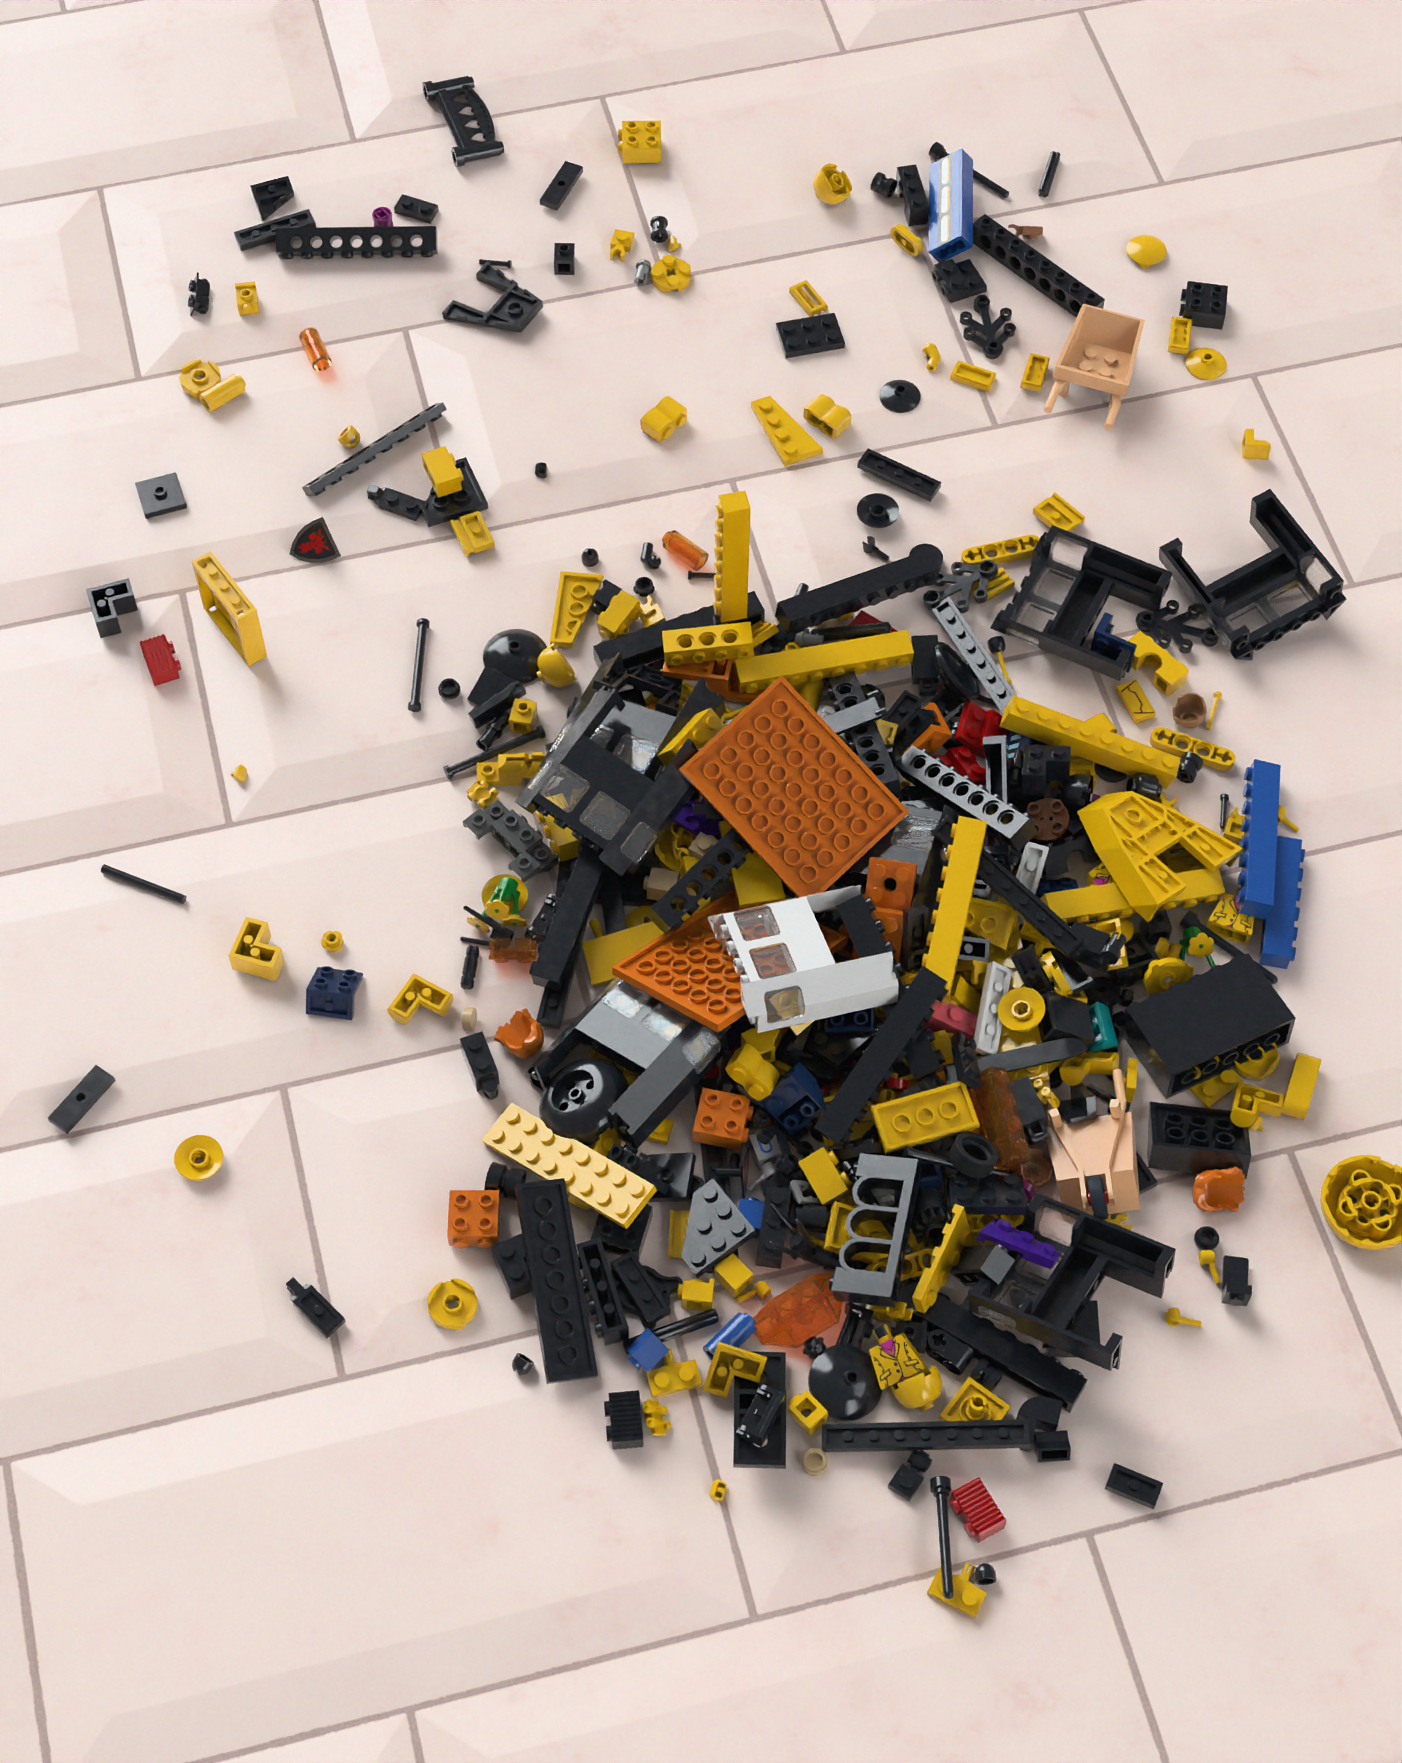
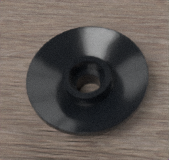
M893 380L881 388L879 397L886 409L896 413H906L919 405L921 394L913 383L906 380Z
M873 493L866 495L859 501L857 516L862 523L869 527L885 528L897 520L899 506L892 497L882 493Z

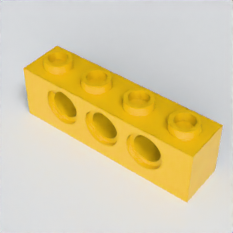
M751 622L662 631L666 666L754 656Z

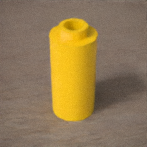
M233 374L200 394V401L204 408L211 413L244 393L246 383L240 375Z

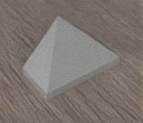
M792 1180L790 1182L791 1199L799 1204L822 1205L809 1181Z

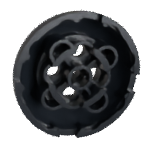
M588 1058L570 1063L559 1070L546 1085L540 1099V1120L557 1136L575 1139L585 1146L598 1141L600 1139L598 1136L609 1127L611 1130L614 1128L608 1110L629 1088L628 1081L620 1069L602 1059Z

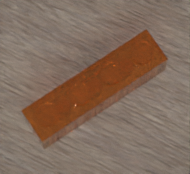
M987 1067L980 1071L982 1086L976 1091L974 1089L972 1091L985 1138L992 1142L998 1150L999 1158L994 1166V1170H1012L1031 1160V1155L1007 1070L1001 1067Z

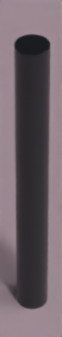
M106 864L101 868V873L181 904H184L186 901V895Z

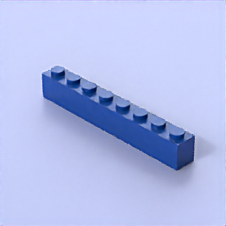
M1254 759L1251 767H1247L1244 774V780H1247L1243 791V797H1246V801L1242 808V814L1245 815V818L1241 825V832H1244V836L1240 842L1243 854H1241L1239 859V867L1242 868V871L1238 877V885L1241 888L1236 902L1240 904V914L1267 919L1274 906L1281 765Z

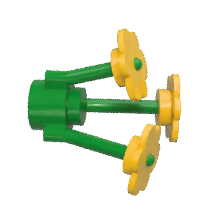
M508 877L501 878L499 886L495 887L494 893L490 900L486 902V907L481 915L484 917L487 915L493 916L496 920L502 918L503 926H511L512 928L526 927L528 925L527 920L522 919V916L518 915V899L520 896V892L517 891L518 882ZM513 899L512 915L509 913V906L505 905L503 901L509 902ZM468 916L467 922L480 931L490 933L491 930L487 924L476 917Z
M1198 927L1185 929L1183 932L1184 939L1179 941L1183 945L1180 950L1179 959L1184 961L1191 975L1193 976L1194 967L1188 965L1185 961L1186 948H1188L1189 954L1196 955L1198 958H1202L1205 955L1211 968L1216 966L1210 955L1214 951L1213 938L1202 933Z

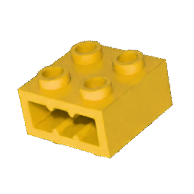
M622 121V129H618V141H622V143H618V153L622 155L623 163H661V121Z

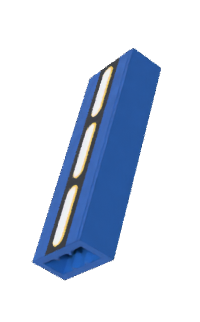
M962 148L930 165L928 252L939 263L973 247V159Z

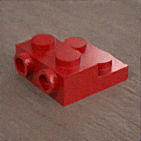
M970 700L964 703L955 740L986 760L983 737L1006 735L1007 737L1010 730L1000 727L1001 714L993 709L986 712Z
M965 746L949 748L944 755L932 756L934 759L936 757L941 759L948 768L950 766L954 767L962 777L967 775L975 785L981 784L985 786L986 769L977 763L976 755Z

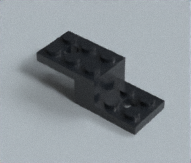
M750 1351L767 1357L762 1372L767 1376V1379L763 1383H757L734 1375L733 1468L786 1469V1352ZM763 1384L785 1393V1400L766 1438L767 1444L763 1447H757L752 1442L737 1436L736 1431L743 1421L758 1388Z

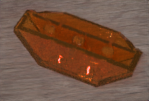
M832 1272L808 1276L771 1299L753 1317L756 1322L754 1334L762 1345L770 1344L780 1347L798 1348L810 1337L821 1334L839 1322L843 1301H836L832 1291L829 1290L830 1277L834 1276Z

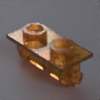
M494 938V940H489V950H494L490 951L489 960H494L497 963H505L508 960L529 963L532 960H536L537 951L532 950H536L537 941H532V938H515V947H511V938Z

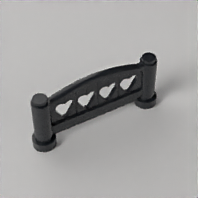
M472 76L434 83L432 81L422 83L426 101H433L436 98L457 145L451 148L455 167L464 166L466 162L495 157L504 153L502 141H495V129L490 112L480 96L472 89L475 87ZM460 94H464L468 102H460L453 99ZM465 107L472 108L471 112L474 114L466 115L459 112ZM471 120L478 121L477 125L480 127L471 128L465 125ZM477 133H482L486 141L481 142L471 138Z

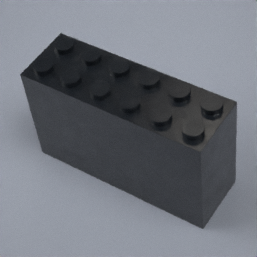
M1248 953L1241 957L1236 956L1221 966L1216 965L1201 975H1193L1188 981L1181 984H1173L1168 990L1161 993H1153L1139 1003H1131L1125 1009L1122 1032L1123 1037L1163 1096L1168 1099L1220 1075L1225 1070L1235 1068L1236 1064L1234 1061L1239 1064L1247 1062L1248 1058L1246 1055H1249L1251 1059L1262 1055L1261 1050L1258 1049L1259 1047L1267 1053L1275 1049L1271 1045L1273 1043L1276 1044L1277 1048L1289 1043L1296 1018ZM1194 1066L1198 1067L1201 1071V1076L1197 1079H1194L1198 1075Z

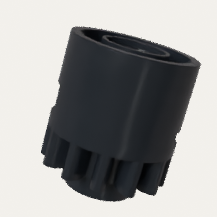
M932 1187L919 1188L911 1230L918 1244L923 1242L927 1248L931 1243L934 1247H938V1244L943 1241L944 1234L942 1231L945 1224L951 1225L952 1215L943 1194L938 1189Z

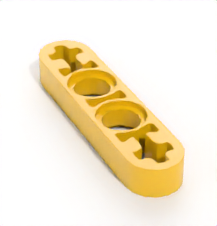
M1026 535L967 548L962 552L961 563L979 565L983 560H992L995 564H1001L1032 557L1035 548L1032 546H1036L1040 538L1036 535ZM1014 547L1017 551L1009 553L1006 551V548ZM988 551L995 552L997 556L988 557L985 553Z
M1157 727L1151 732L1150 744L1155 749L1178 757H1182L1185 752L1199 755L1197 751L1205 749L1209 755L1205 757L1200 756L1203 760V765L1224 772L1231 770L1234 765L1235 754L1229 749L1164 727ZM1159 736L1163 737L1162 741L1157 740ZM1184 742L1187 748L1179 749L1176 743ZM1223 758H1227L1226 763L1222 762Z

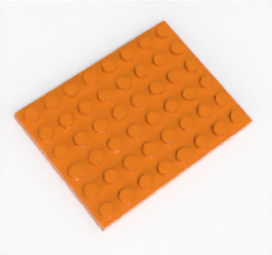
M782 675L679 769L684 777L797 898L826 891L909 813L905 806Z
M733 889L684 920V923L675 932L671 929L667 934H662L612 966V975L719 1033L745 1015L746 1012L741 1002V974L735 971L733 955L729 956L727 947L723 948L720 939L715 938L707 917L734 912L735 921L761 915L762 905L739 908L735 890ZM817 922L832 955L847 945L846 936ZM764 925L740 929V933L745 941L768 937ZM778 943L749 950L759 978L767 979L791 973ZM775 990L766 992L764 995V1001L767 1000Z

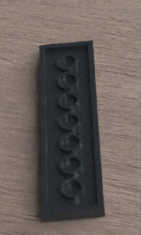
M565 1178L518 1183L514 1188L546 1383L553 1384L595 1378L598 1376Z

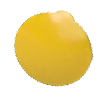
M1150 235L1134 237L1129 241L1126 249V254L1144 269L1160 263L1165 259L1167 253L1165 244L1160 239Z

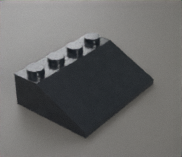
M1150 1102L1147 1147L1148 1168L1200 1174L1206 1170H1227L1228 1168L1238 1167L1243 1171L1244 1179H1247L1251 1160L1248 1127L1236 1126L1230 1119V1110Z

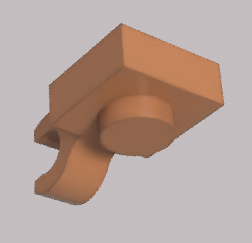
M1008 225V228L1016 230L1015 235L1017 237L1023 234L1026 235L1027 239H1038V235H1043L1042 226Z

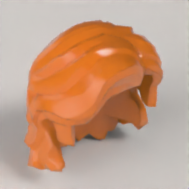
M527 1008L522 1009L523 1012L515 1011V1015L510 1019V1024L505 1023L504 1026H499L494 1036V1041L500 1042L509 1053L521 1059L530 1058L537 1054L544 1043V1033L541 1024L531 1017Z
M1238 1167L1227 1170H1206L1198 1174L1192 1189L1194 1204L1199 1209L1210 1213L1216 1210H1223V1208L1232 1212L1238 1211V1204L1245 1200L1243 1197L1245 1195L1243 1193L1245 1187L1242 1186L1245 1183L1243 1171Z

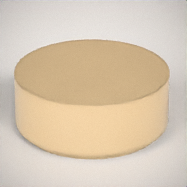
M466 1007L463 1011L462 1027L464 1031H474L477 1024L476 1008Z
M819 1448L808 1449L802 1457L803 1470L812 1476L824 1473L828 1464L826 1453Z

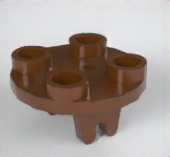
M1044 798L1031 802L1027 806L1025 813L1033 818V825L1038 832L1033 839L1040 842H1050L1064 835L1069 827L1070 817L1062 801Z

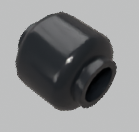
M1136 773L1128 779L1126 792L1133 791L1155 801L1156 797L1161 795L1162 786L1155 775Z

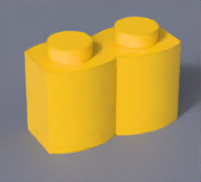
M819 394L804 408L803 418L812 426L819 428L828 437L836 439L851 425L852 415L847 408L836 405L831 397Z
M668 395L641 418V430L658 442L668 439L672 435L673 430L682 427L686 423L687 408Z
M747 1043L735 1050L725 1068L728 1075L734 1081L743 1085L745 1091L758 1101L771 1094L780 1077L778 1070L772 1064L763 1060L761 1054Z

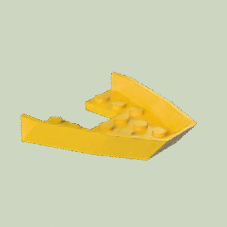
M1133 791L1105 794L1077 811L1101 861L1130 906L1147 922L1152 919L1159 907L1182 893L1187 886L1156 857L1157 855L1179 842L1207 869L1213 872L1224 864L1229 868L1232 867L1243 849L1182 813Z

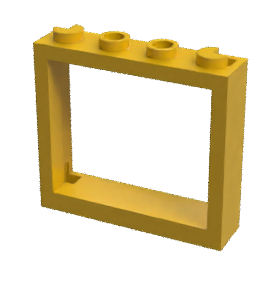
M211 551L193 560L192 565L203 609L248 667L267 657L257 609ZM215 606L216 610L211 612L209 609Z

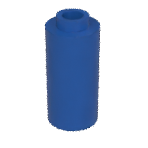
M738 1312L703 1347V1351L712 1360L718 1342L739 1348L756 1331L754 1326L756 1324L755 1320L748 1313L742 1314Z

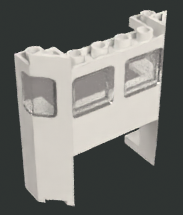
M861 885L707 917L715 938L720 939L723 948L727 947L729 956L733 955L735 971L741 974V1002L750 1024L755 1025L757 1033L898 1002L899 984L895 973L892 972V951L835 963L814 916L817 913L836 910V905L859 895Z

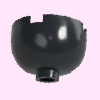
M1086 773L1070 775L1069 780L1057 788L1056 799L1062 801L1068 812L1075 814V818L1080 819L1077 811L1091 803L1090 797L1093 794L1094 788L1093 775Z

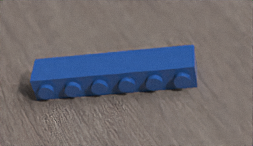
M1277 836L1274 906L1267 919H1263L1259 956L1260 965L1287 969L1289 962L1295 959L1296 947H1292V943L1296 941L1298 927H1294V922L1298 921L1300 908L1296 907V901L1299 902L1302 888H1298V882L1302 881L1303 868H1300V862L1303 863L1305 857V849H1301V839Z

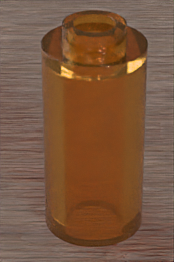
M316 328L304 329L299 335V340L312 368L315 371L328 369L332 360Z
M668 531L663 536V548L695 571L700 570L707 562L709 554L678 531Z

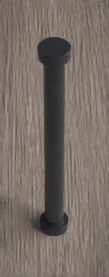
M419 618L416 623L418 634L411 701L408 703V710L412 712H419L421 710V703L419 701L426 632L430 621L425 618Z
M539 725L534 731L450 767L448 765L444 766V772L447 778L451 779L454 774L473 767L477 763L487 761L498 756V754H503L535 739L545 738V731Z
M909 1145L904 1147L903 1158L918 1159L922 1162L956 1169L949 1157L915 1150ZM993 1168L990 1175H1017V1172L1015 1170L1004 1171Z

